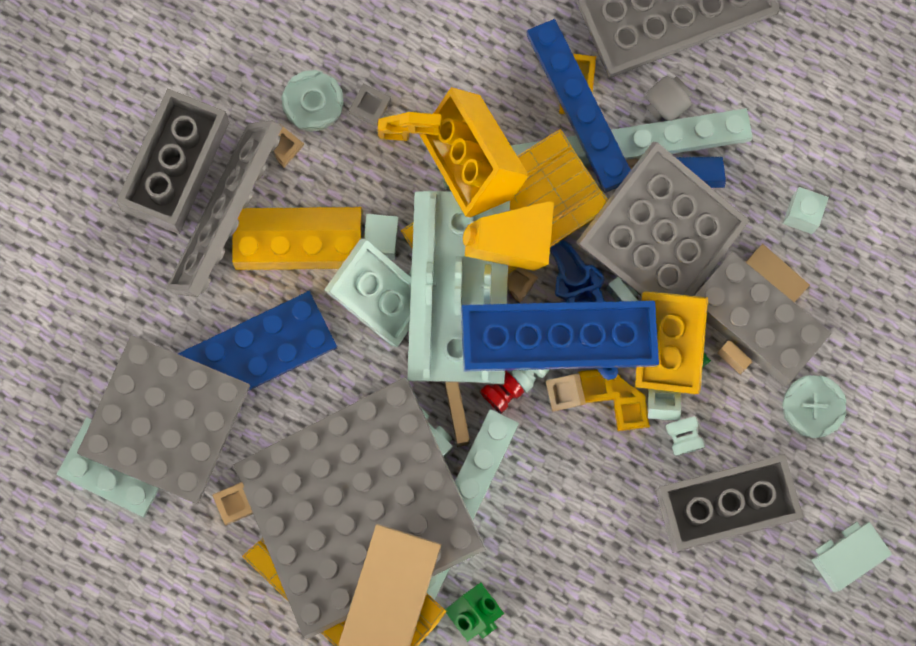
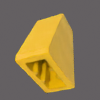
M547 201L482 217L470 223L463 234V244L466 245L465 256L532 271L548 265L554 202Z

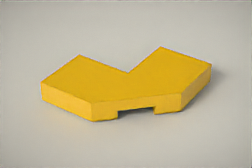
M406 112L379 118L378 137L386 140L408 141L410 133L439 135L441 132V114Z
M597 369L577 372L580 376L586 403L613 400L617 432L650 427L646 396L619 377L620 375H617L614 379L606 380Z

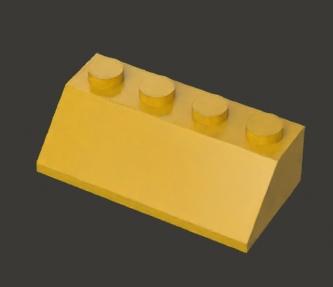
M451 87L433 113L441 114L440 134L419 135L465 217L471 218L512 200L529 175L479 94Z
M361 207L242 208L237 218L239 220L238 227L232 235V263L235 270L339 269L359 240L362 239Z

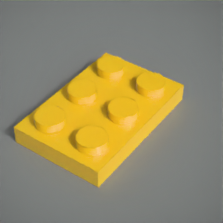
M642 292V301H655L659 365L657 367H636L635 387L699 394L701 391L708 297Z

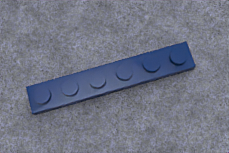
M552 19L528 29L527 37L604 193L618 188L631 169L556 20Z

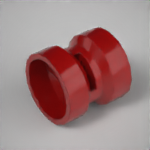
M505 371L504 384H486L479 392L498 413L502 414L508 408V403L512 399H518L524 393V390Z

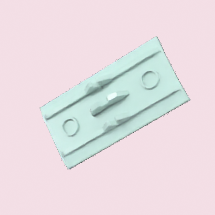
M451 191L415 192L408 381L504 384L505 371H463L461 306L507 304L508 265L465 256L466 245L463 244V234L466 227L479 218L510 211V201L470 218L465 217Z

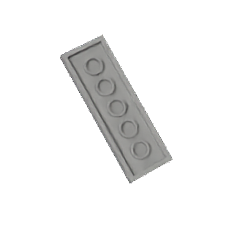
M273 120L247 124L166 290L176 295L199 297L200 293L202 294L206 291L211 281L209 275L214 265H217L224 256L225 249L223 247L228 237L232 236L238 227L239 220L237 218L242 208L244 209L252 199L253 192L251 190L255 182L265 173L267 167L265 162L269 154L277 148L280 142L279 133L283 126Z

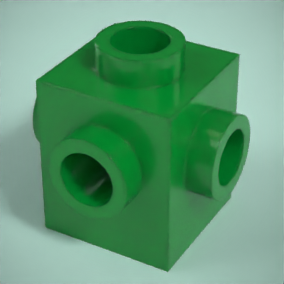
M481 582L445 609L447 611L446 614L467 642L478 634L482 639L498 628L494 622L504 615L495 599Z

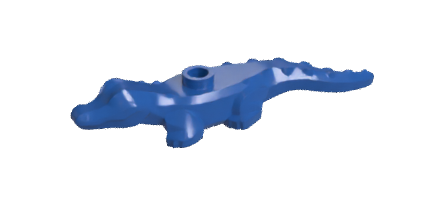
M561 240L550 247V252L559 270L556 278L555 295L565 300L566 303L605 302L600 290L605 281L603 274L594 265L584 264L577 252L566 241ZM597 368L606 380L614 379L618 375V368Z

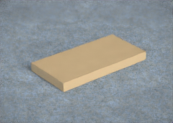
M376 524L338 646H410L442 544Z

